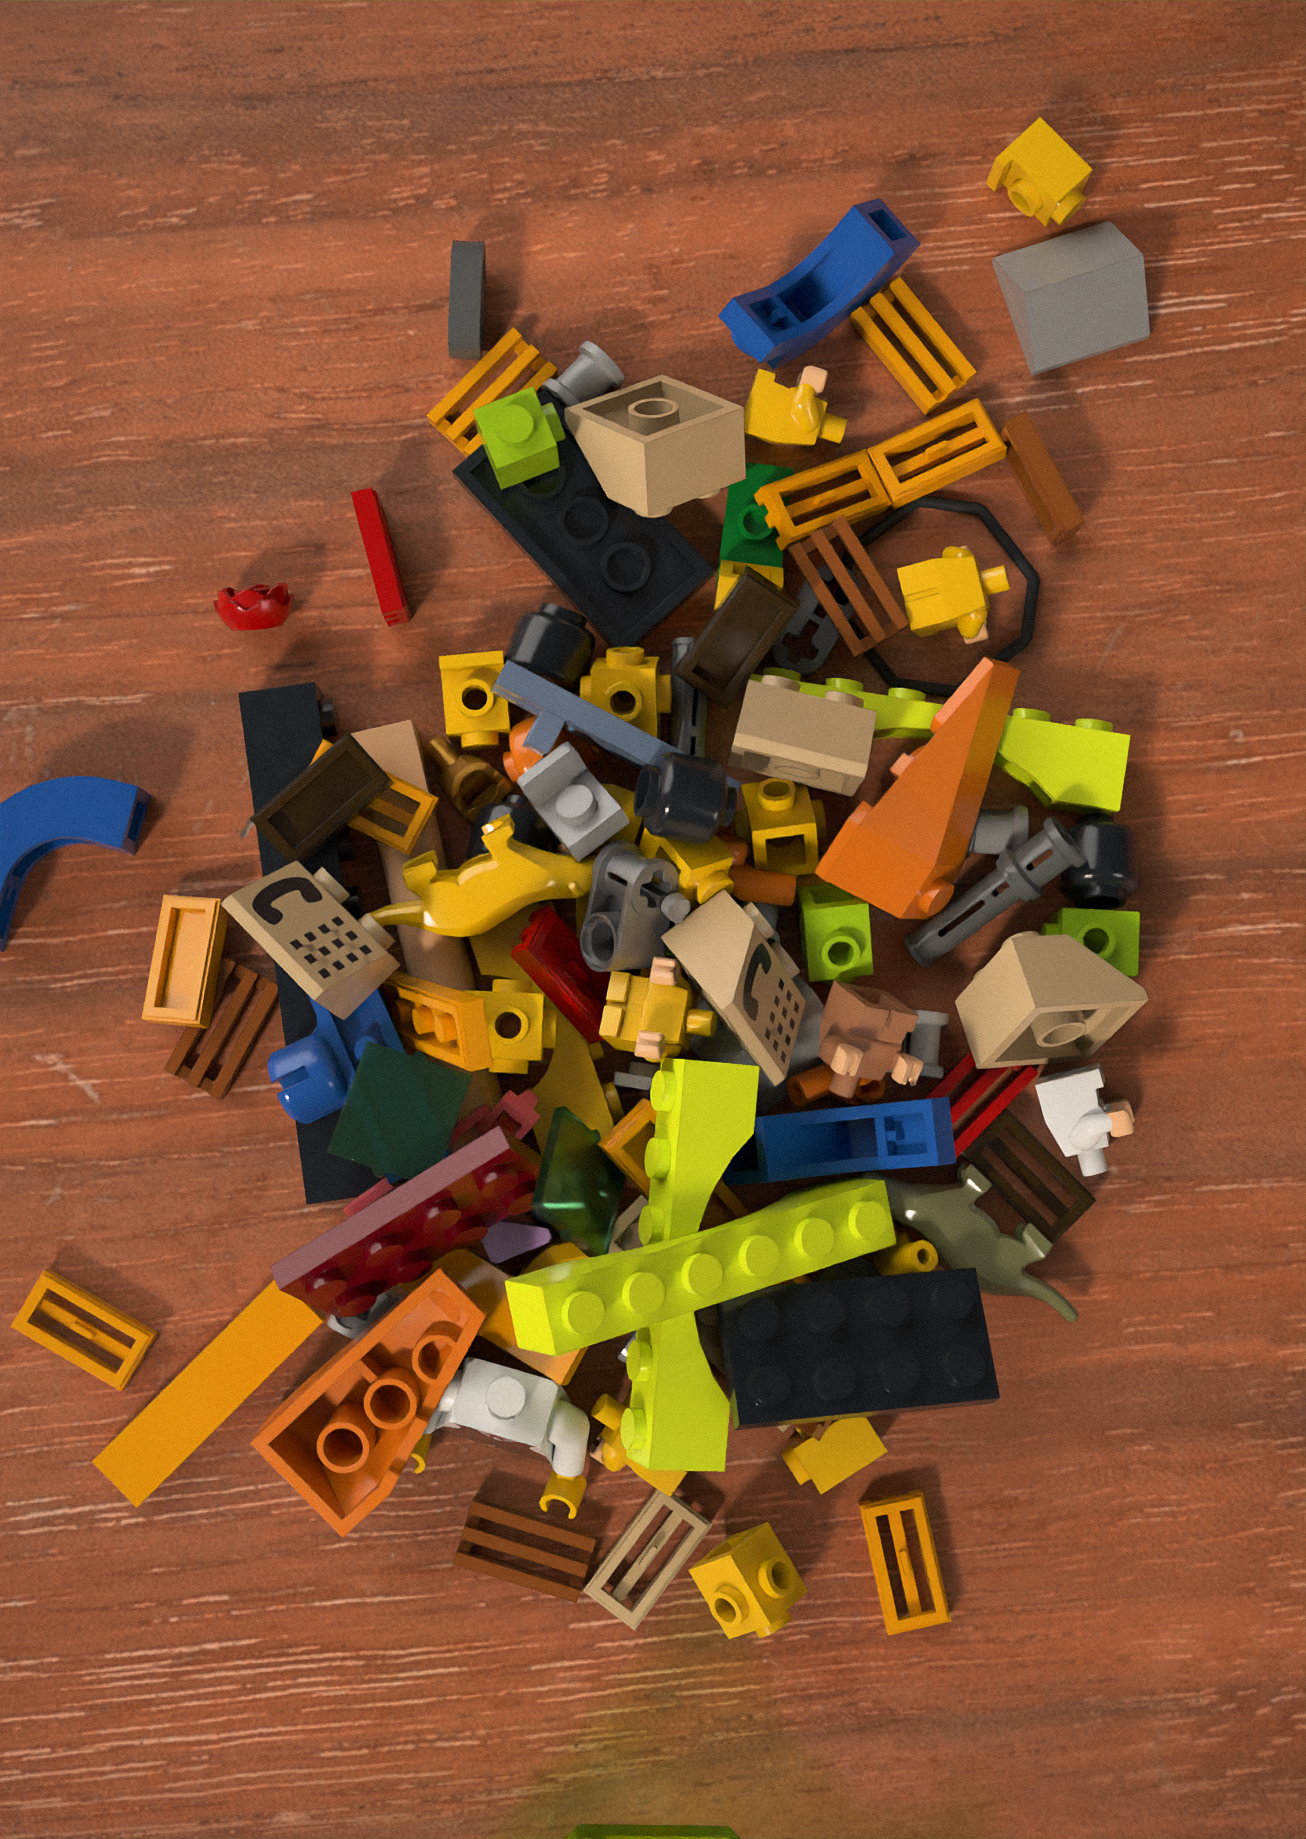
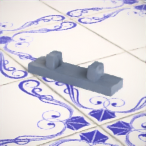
M509 660L505 663L490 691L536 715L522 746L542 757L549 754L561 729L639 770L645 764L653 765L663 753L678 752L686 754ZM727 775L728 786L734 787L738 791L741 782Z

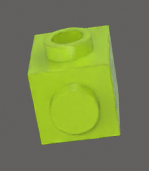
M533 386L473 410L478 434L501 490L560 467L556 442L564 440L565 434L552 402L541 406Z
M831 883L796 887L801 956L809 982L821 981L822 983L833 985L834 981L850 983L857 976L873 975L868 902Z
M1062 908L1051 913V923L1042 924L1040 936L1068 934L1127 977L1133 978L1138 976L1140 912Z

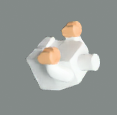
M1100 1062L1039 1077L1035 1084L1045 1123L1066 1157L1077 1154L1083 1176L1096 1175L1108 1170L1102 1148L1109 1146V1131L1113 1137H1121L1134 1132L1133 1123L1135 1118L1130 1102L1125 1098L1104 1103L1103 1099L1100 1098L1099 1088L1104 1087L1105 1083Z

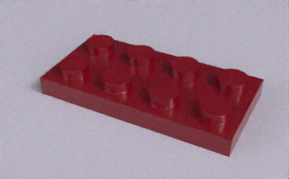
M498 1125L270 1266V1269L280 1291L340 1319L356 1316L370 1309L376 1303L377 1296L398 1283L412 1282L427 1274L432 1268V1263L450 1251L464 1249L478 1243L487 1235L488 1228L509 1215H519L534 1209L543 1201L545 1193L561 1183L547 1159Z

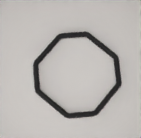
M924 495L897 508L858 537L859 542L865 548L919 507L977 515L1028 580L1020 637L991 659L1007 662L1025 649L1031 642L1040 585L1039 576L986 506L978 502ZM845 548L842 553L841 562L852 571L854 561ZM838 583L836 603L845 606L848 603V598L844 595ZM852 619L849 624L858 639L865 638L864 633ZM875 648L864 654L886 684L892 688H906L925 694L951 697L967 678L965 677L956 685L898 678Z

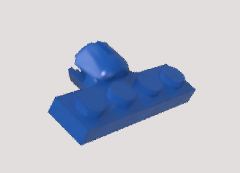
M380 986L344 1021L315 1002L308 995L317 1015V1027L311 1035L271 1053L267 1061L271 1084L279 1081L283 1091L277 1094V1098L291 1119L308 1124L343 1107H354L360 1115L387 1181L392 1186H397L416 1177L453 1154Z

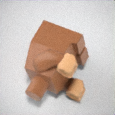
M834 981L821 1014L818 1056L835 1071L829 1089L840 1096L852 1098L860 1078L881 1081L885 1073L893 1070L891 1076L896 1082L905 1085L908 1081L910 1086L916 1085L924 1063L920 1059L906 1053L902 1049L901 1044L906 1033L913 1032L919 1016L886 990Z

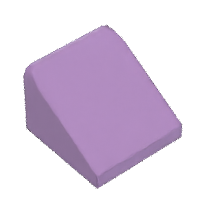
M504 1218L488 1228V1233L482 1239L490 1262L497 1264L550 1242L553 1235L549 1228L536 1226L535 1223Z

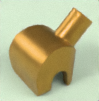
M443 736L433 738L425 747V755L443 772L439 783L441 790L460 816L471 827L474 825L476 815L481 807L492 802H500L515 787L513 783L477 754L467 752L461 755Z

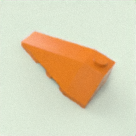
M984 657L933 717L930 728L934 736L926 745L917 748L909 756L903 753L889 769L896 777L895 782L874 807L864 800L849 816L814 872L823 880L900 919H928L929 916H933L941 911L953 895L954 886L952 882L964 864L1020 670L1011 663Z
M442 1264L439 1265L311 1375L269 1414L250 1444L343 1538L390 1495L488 1312Z

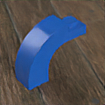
M880 198L854 205L829 235L795 268L766 287L733 297L718 317L731 330V338L742 352L756 358L759 363L766 361L773 370L806 352L845 321L853 311L862 306L891 278L921 244Z
M71 776L51 779L29 786L0 803L1 952H4L23 883L32 868L51 852L66 846L79 844L95 845L135 856L151 794L138 786L111 779Z
M949 1097L755 1117L754 1134L731 1159L723 1173L724 1184L727 1186L770 1183L831 1174L956 1163Z

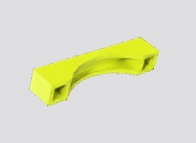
M764 668L763 675L751 674L749 680L761 683L764 675L779 676L799 683L801 685L800 693L825 698L827 691H838L863 699L862 708L877 711L872 740L893 737L931 740L934 736L930 728L932 719L943 706L942 704L925 702L926 694L912 689L890 688L886 696L863 692L862 683L844 678H827L825 685L800 682V673L783 668ZM1017 708L1013 710L1012 716L1007 715L993 764L1021 783L1045 809L1081 815L1105 813L1111 816L1120 811L1131 735L1114 733V725L1112 723L1097 719H1076L1075 726L1050 722V713L1036 709Z
M665 1058L661 1061L660 1071L654 1074L650 1090L651 1105L657 1113L654 1138L648 1141L644 1157L645 1172L650 1178L648 1205L642 1208L639 1217L638 1232L642 1245L648 1246L698 1232L714 1187L734 1155L754 1134L760 1066ZM694 1311L638 1329L636 1340H633L629 1345L626 1359L627 1374L632 1381L630 1408H626L623 1412L620 1426L621 1441L626 1449V1457L648 1470L725 1472L730 1402L713 1377L699 1342Z
M838 1177L789 1192L778 1201L761 1210L704 1231L635 1249L562 1262L504 1280L518 1348L557 1357L895 1245L897 1242L885 1180Z

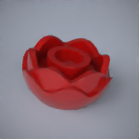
M285 582L278 583V585L272 588L265 584H253L247 589L242 590L226 587L218 591V600H214L213 604L221 621L232 631L260 630L279 627L285 623L293 607L294 594H289Z

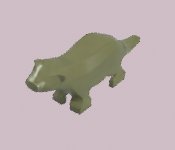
M963 1162L957 1168V1181L952 1184L911 1183L896 1180L874 1170L862 1171L859 1174L858 1178L885 1180L893 1223L911 1229L925 1241L931 1243L937 1251L938 1260L946 1270L976 1267L980 1293L994 1296L1032 1297L1049 1304L1068 1322H1075L1078 1319V1312L1063 1295L1046 1282L1024 1270L1028 1264L1045 1259L1053 1245L1031 1223L1026 1225L1023 1221L1014 1229L1017 1239L1001 1233L995 1221L974 1205V1201L983 1195L992 1184L971 1163Z

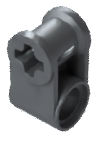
M625 840L613 841L600 851L592 868V884L587 912L580 931L581 953L586 964L592 970L607 972L652 968L654 956L664 958L667 946L661 939V936L668 931L670 920L662 912L661 904L665 897L673 892H677L679 888L677 870L670 862L660 858L648 859L643 856L642 851L635 844ZM611 872L619 876L618 881L611 878ZM652 877H657L661 883L658 884L652 881Z

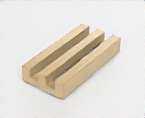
M656 1488L584 1584L583 1591L635 1631L712 1527V1520L692 1508V1505L682 1497L679 1498L674 1493L669 1497ZM663 1504L672 1511L611 1593L603 1588V1585ZM684 1519L692 1527L630 1609L622 1601Z

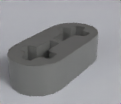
M453 240L448 316L450 359H482L486 291V247L484 241Z
M827 564L816 569L825 585L831 586L836 579ZM845 567L861 593L860 583L856 575L849 568ZM805 582L796 597L800 600V607L772 645L773 658L778 668L796 671L801 674V678H808L818 673L826 664L841 638L827 614L824 619L815 615L820 607V603L808 583ZM850 601L845 606L837 603L850 623L856 613ZM809 624L817 627L818 629L811 641V648L817 652L816 657L813 660L802 657L797 664L790 663L788 661L790 651L784 645L785 640L788 637L796 640L800 639Z

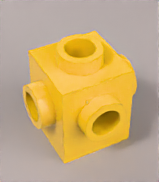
M610 648L606 650V657L596 658L591 668V676H581L580 698L659 739L661 733V713L672 712L671 675H660V657H645L643 648ZM619 691H628L634 698L624 697Z
M775 777L762 782L741 784L743 810L735 811L732 820L734 836L741 837L746 841L752 866L756 870L793 874L795 876L815 873L814 870L819 864L817 838L827 836L822 800H810L807 785Z
M497 979L493 980L492 991L464 990L466 993L483 998L494 1066L489 1067V1072L528 1074L529 1061L543 1062L544 1048L556 1049L558 1010L545 1009L546 996L540 993H532V981ZM508 1016H517L522 1024L519 1034L510 1039L503 1038L500 1033L501 1022Z
M768 1522L726 1537L688 1570L707 1601L712 1615L719 1622L728 1639L753 1631L756 1632L759 1638L776 1632L792 1619L788 1609L808 1592L790 1557L785 1552Z

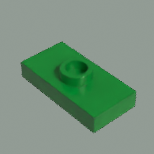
M745 462L746 479L728 486L716 587L718 585L721 560L782 567L783 551H780L775 541L780 535L776 527L769 528L765 520L769 512L765 504L758 506L754 494L764 485L792 476L794 468ZM790 495L781 498L785 507L789 506Z

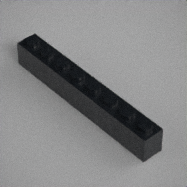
M315 682L238 693L254 814L309 767L323 739L330 742L329 737L339 736V723L334 699H324L322 691ZM346 826L303 863L302 866L312 875L323 867L350 894L342 905L356 920H359L365 915L362 893L359 885L349 886L346 864L348 861L356 860V846L353 829ZM256 827L262 875L265 877L289 863ZM274 960L286 1047L312 1034L317 1027V1015L308 994ZM343 1107L308 1124L295 1120L307 1205L358 1197L386 1178L360 1115L354 1107Z

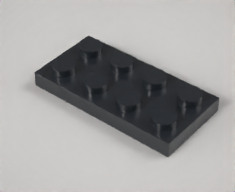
M545 388L537 395L541 406L552 402L565 434L564 440L556 442L560 467L501 490L482 444L452 470L454 479L577 612L587 619L589 625L611 648L636 647L714 577L715 570L665 516L642 517L637 515L633 509L607 497L565 422L564 408Z
M976 1267L768 1286L716 1304L734 1431L992 1404L1000 1399Z

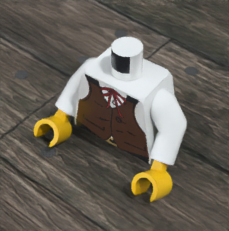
M468 1357L459 1365L411 1454L416 1459L413 1473L418 1474L425 1469L432 1438L431 1433L434 1430L452 1434L552 1464L553 1470L539 1502L540 1507L543 1511L548 1512L552 1499L561 1500L570 1507L568 1518L573 1519L576 1516L587 1487V1481L581 1473L584 1470L590 1429L589 1420L583 1410L570 1404L571 1399L563 1387L555 1381L478 1358Z

